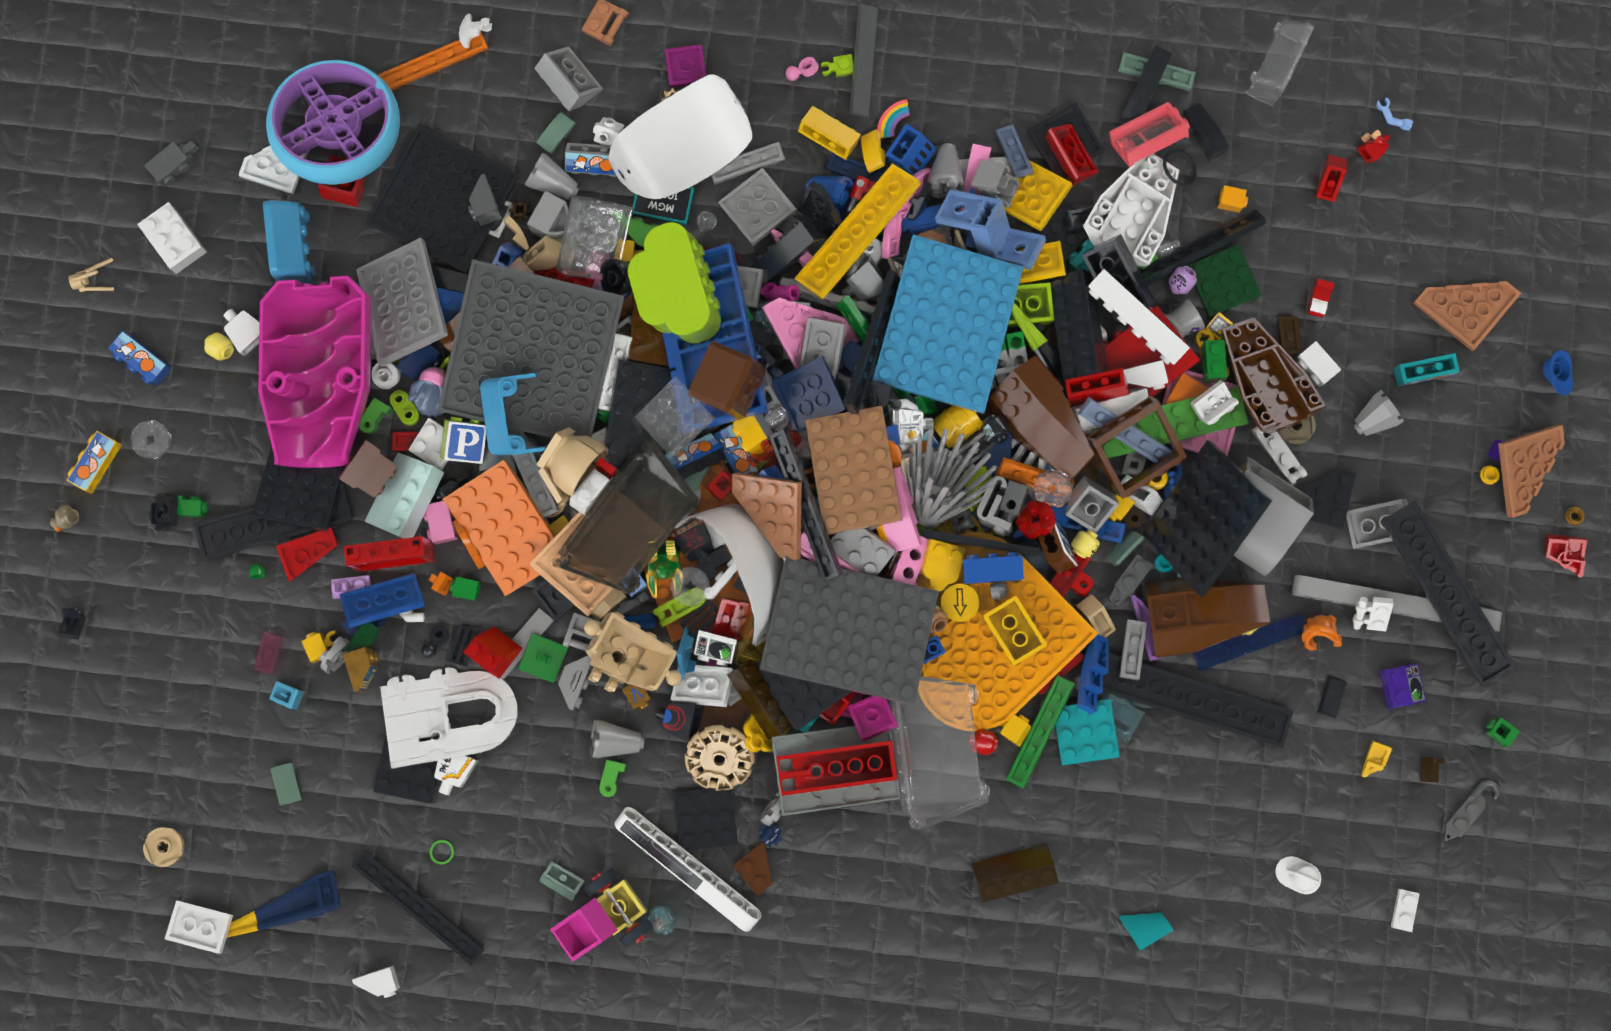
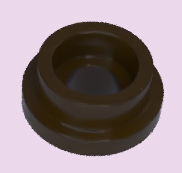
M1137 509L1129 510L1124 516V522L1130 528L1140 527L1144 520L1143 514ZM1132 515L1137 516L1136 522L1131 520Z

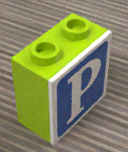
M451 417V420L445 419L440 458L450 461L482 464L486 440L485 424L474 419H470V422H465L460 417Z

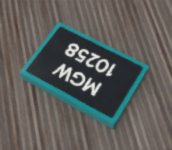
M689 187L661 199L645 198L635 194L631 214L687 225L695 189Z

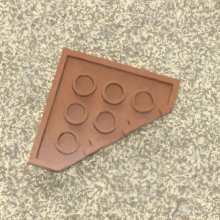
M1507 281L1427 287L1413 304L1468 349L1474 351L1520 296L1521 292Z
M1556 424L1498 443L1507 517L1514 518L1529 511L1531 507L1529 505L1533 496H1537L1543 485L1541 481L1544 475L1550 472L1555 462L1554 457L1557 451L1561 450L1565 444L1563 425Z
M743 473L732 474L733 495L780 558L788 556L791 560L801 559L802 482Z

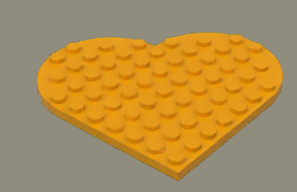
M970 532L959 534L1008 543L999 537L985 533ZM943 541L944 543L966 548L963 560L967 559L968 555H978L979 558H986V554L998 553V557H1006V553H1010L1008 551ZM1023 556L1024 580L1000 582L1008 587L1009 591L1006 597L1001 599V601H998V599L992 600L990 585L995 584V582L967 584L976 591L979 597V609L975 616L964 622H956L948 618L946 628L943 631L930 633L929 639L936 635L938 636L946 653L923 664L918 691L929 711L936 718L951 727L965 731H977L981 728L987 730L1008 721L1098 635L1091 625ZM963 562L957 581L953 584H948L944 590L938 592L936 605L941 609V598L945 590L954 584H965ZM922 573L919 574L917 586L932 589L929 579L925 578ZM1016 595L1047 646L1013 666L982 616Z

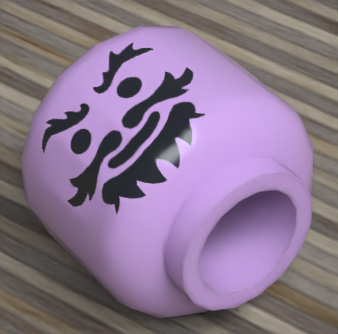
M1188 266L1176 268L1168 279L1171 291L1178 295L1188 294L1197 282L1195 271Z

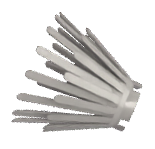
M932 428L928 433L923 473L921 468V433L918 435L917 451L916 443L913 441L912 456L909 455V466L906 464L909 490L914 501L912 504L914 513L918 517V523L928 528H937L940 523L942 526L947 519L975 506L984 497H980L972 502L970 501L991 487L989 485L997 479V477H993L964 498L994 472L997 466H992L982 476H979L961 491L987 462L991 454L987 453L976 466L974 464L970 465L956 482L980 444L975 442L963 459L962 455H958L952 465L965 437V434L961 433L943 469L948 454V449H944L949 433L947 428L943 430L930 477L934 450L932 447L934 430Z

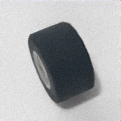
M1026 538L1018 544L1040 548L1038 556L1023 554L1038 572L1049 565L1037 538Z

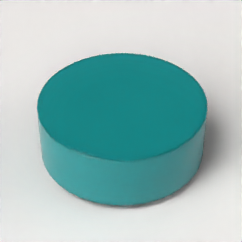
M1161 554L1156 556L1154 566L1157 571L1165 573L1173 568Z

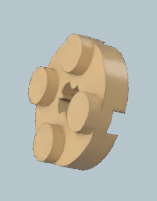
M157 828L148 834L143 845V852L150 863L160 867L175 864L184 855V840L174 828ZM163 841L165 844H168L166 852L159 849V846H162L160 843Z

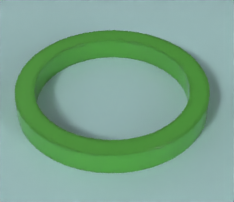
M438 840L430 848V857L437 864H446L454 856V847L449 841ZM440 842L448 844L451 848V856L445 862H439L433 857V848Z

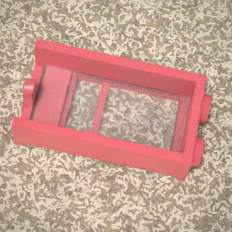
M1167 102L1109 132L1112 147L1125 163L1131 167L1133 163L1184 137L1188 138L1190 126L1186 118L1180 116L1176 107L1173 108Z

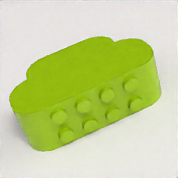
M669 222L653 228L645 238V251L635 255L628 266V276L641 318L658 331L674 333L688 343H700L712 338L720 328L721 317L718 309L721 307L718 299L714 297L713 291H715L713 281L709 280L708 273H710L707 262H704L703 256L705 252L702 245H699L697 239L678 223Z

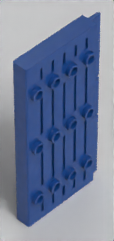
M731 244L704 250L705 255L703 256L704 262H707L710 273H708L709 280H712L715 286V291H713L714 297L718 299L721 307L718 309L721 317L718 332L712 338L700 343H688L674 333H662L669 368L676 367L675 371H671V377L683 433L693 430L699 431L738 420L710 408L688 395L689 388L712 341L748 355L758 362L734 247ZM763 382L745 418L769 411Z

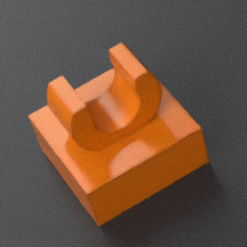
M442 572L438 576L431 574L428 579L434 583L431 589L444 596L448 593L452 581H455V579Z

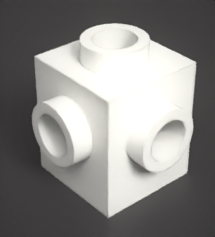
M603 117L594 126V141L600 143V145L611 146L625 125L616 122L614 119Z

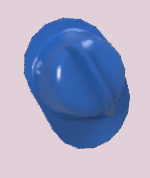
M1557 350L1552 357L1547 358L1544 362L1543 374L1553 385L1554 389L1564 396L1568 395L1573 388L1572 361L1566 351Z

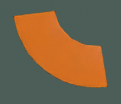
M456 520L453 521L452 524L478 569L483 568L485 564L471 543L464 527L459 525Z

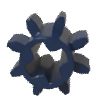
M773 823L770 826L764 824L759 830L762 833L759 838L769 847L773 843L777 845L782 839L779 836L782 831Z

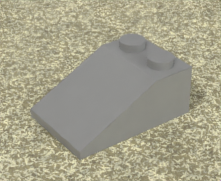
M1399 499L1347 511L1346 518L1353 549L1393 542L1381 520L1408 505L1407 499Z

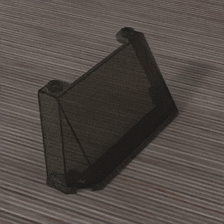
M646 441L641 447L643 449L641 452H634L629 456L561 546L558 552L561 557L555 560L554 566L623 593L631 594V592L634 593L639 588L640 573L681 518L688 514L692 515L697 510V504L700 501L654 441Z

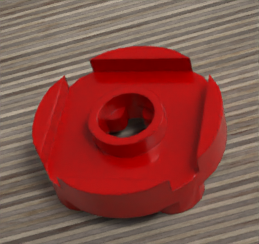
M1031 501L1020 513L1016 524L1025 537L1036 539L1041 534L1043 536L1047 535L1056 524L1055 512L1047 503Z

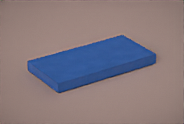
M415 573L339 594L349 628L425 607Z

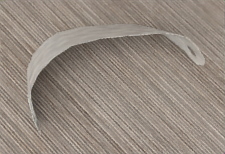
M714 74L708 75L652 107L623 129L614 139L608 156L618 179L635 194L645 198L661 199L699 183L735 159L752 140V130L744 108L738 102L739 100L736 99L737 97L728 83ZM618 170L621 171V173H622L623 176H624V179L621 177V175L619 174Z
M727 504L696 513L680 521L674 528H679L696 518L702 519L723 537L750 599L754 615L752 644L757 646L767 639L768 633L764 637L763 635L769 631L784 566L783 558L778 556L742 505Z

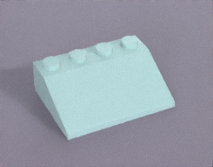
M397 453L393 461L397 465L396 473L392 479H388L384 484V491L376 496L365 522L400 538L414 537L444 472L425 462Z

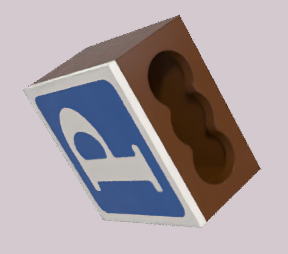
M1057 522L1047 535L1043 536L1041 534L1038 536L1046 560L1058 574L1078 566L1068 537Z

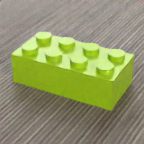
M1051 284L1018 285L1014 300L1018 308L1034 326L1039 323L1042 325L1051 324L1054 321ZM1011 313L1007 328L1019 327Z

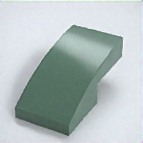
M560 112L536 143L550 154H553L561 141L567 138L576 123L563 112Z

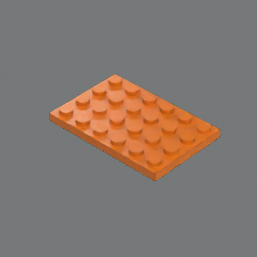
M507 459L499 462L443 498L458 524L464 527L471 543L476 548L485 566L505 596L540 575L530 566V563L555 538V534Z

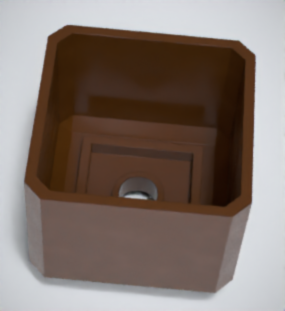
M712 341L693 379L688 395L710 408L740 420L746 417L749 408L752 406L754 397L762 384L766 372L764 367L752 357Z

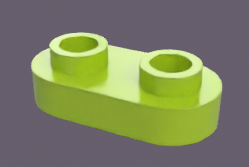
M402 390L394 391L390 396V403L400 420L407 426L417 424L420 414L414 403L408 400L409 395ZM401 396L402 401L396 402L397 397ZM408 412H411L412 417L409 419L406 418V414Z

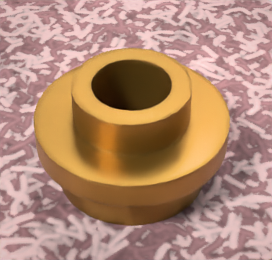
M1570 507L1566 510L1564 517L1568 524L1577 526L1584 521L1585 515L1581 508ZM1572 513L1576 514L1575 520L1571 517Z

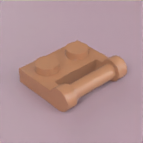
M598 0L586 20L582 32L611 46L614 41L613 37L622 21L629 15V12L605 0ZM613 14H616L617 17L607 35H603L602 33Z

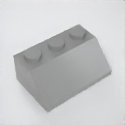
M569 46L545 53L534 68L568 111L583 106L603 90Z

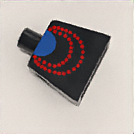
M668 703L666 709L658 708L656 719L663 721L662 730L684 741H690L693 735L698 732L704 706Z

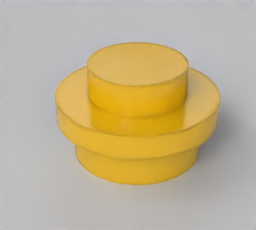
M1488 465L1480 471V478L1485 484L1491 485L1499 480L1500 473L1495 466Z

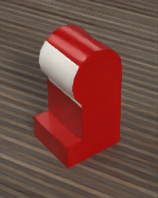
M1319 278L1314 282L1307 314L1320 318L1324 317L1335 283Z

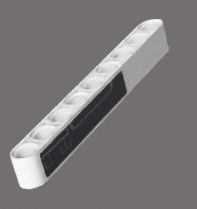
M631 807L624 808L615 821V827L741 930L748 932L761 918V912L758 908Z

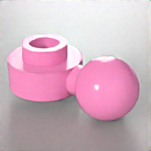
M806 57L799 63V67H788L785 71V76L789 81H796L800 74L809 77L818 71L819 65L813 57Z

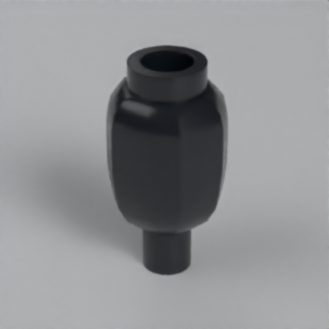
M463 474L457 479L449 478L438 485L434 495L439 502L443 501V498L459 489L461 484L467 480Z

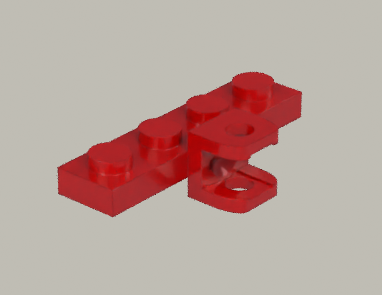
M1073 552L1078 566L1060 574L1056 573L1049 584L1063 598L1069 589L1081 597H1086L1093 588L1094 581L1082 571L1092 557L1084 559ZM1084 583L1087 587L1082 588L1080 585Z

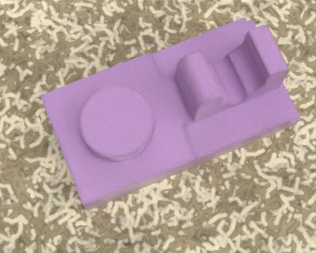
M370 576L332 579L333 599H340L339 594L370 586Z

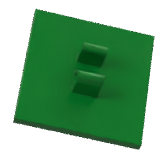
M532 633L518 669L554 683L568 647Z

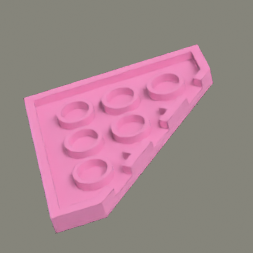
M777 298L761 307L794 369L800 366L808 317L847 324L843 347L851 339L855 343L860 341L844 317L782 298Z

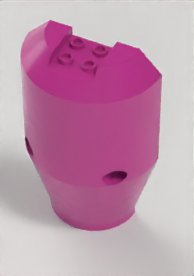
M349 276L330 277V283L322 282L320 286L304 284L297 280L277 281L260 301L258 392L274 452L275 465L301 468H329L346 466L350 462V453L370 393L371 297Z

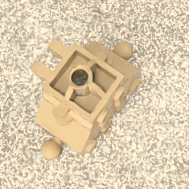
M615 611L614 613L605 614L600 625L595 620H588L584 624L585 633L593 636L585 651L591 658L589 664L594 667L588 679L593 683L595 681L598 682L602 672L610 676L604 687L608 692H614L618 682L621 684H632L649 691L656 690L661 685L664 677H666L667 683L672 686H676L681 682L682 676L680 672L676 670L669 671L677 655V651L673 650V646L667 642H660L657 640V636L651 632H644L637 623L626 621L621 613ZM613 652L618 655L617 662L613 661Z

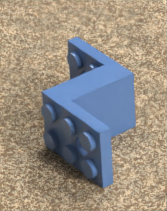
M950 189L935 217L938 224L971 230L978 254L1019 265L1029 270H1032L1046 242L1044 235L1011 229L1001 199ZM960 208H965V209H964L963 211H961V212H957V211H956V210H959ZM1021 247H1025L1023 251H1016Z

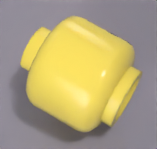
M217 332L205 339V352L216 360L228 359L233 354V343L225 335Z
M1089 529L1086 532L1080 530L1071 543L1072 551L1084 559L1092 557L1100 545L1099 540L1096 539L1098 535Z

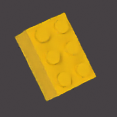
M1016 595L982 616L1013 666L1047 646Z

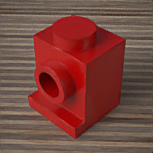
M722 470L707 486V490L720 502L732 491V474L729 471L725 473ZM723 482L727 484L725 489L719 487Z

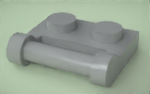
M574 613L563 646H571L586 651L589 644L572 639V636L575 633L592 639L593 636L585 633L584 624L588 620L594 619Z

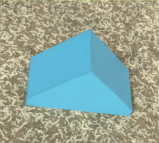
M276 681L269 699L287 708L298 710L305 691Z

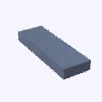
M1014 125L995 130L1014 177L1018 179L1032 174V166Z

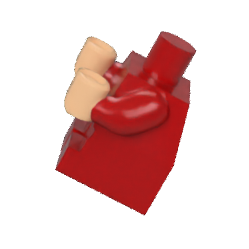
M1379 130L1374 131L1371 135L1365 133L1361 137L1365 144L1358 146L1356 149L1366 163L1374 162L1384 155L1388 149L1389 144L1387 142L1390 140V136L1388 134L1381 136Z

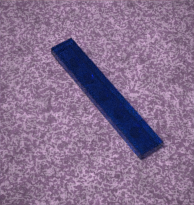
M1298 614L1259 628L1251 635H1240L1193 653L1199 671L1300 635L1303 633L1304 625L1306 624L1302 614Z

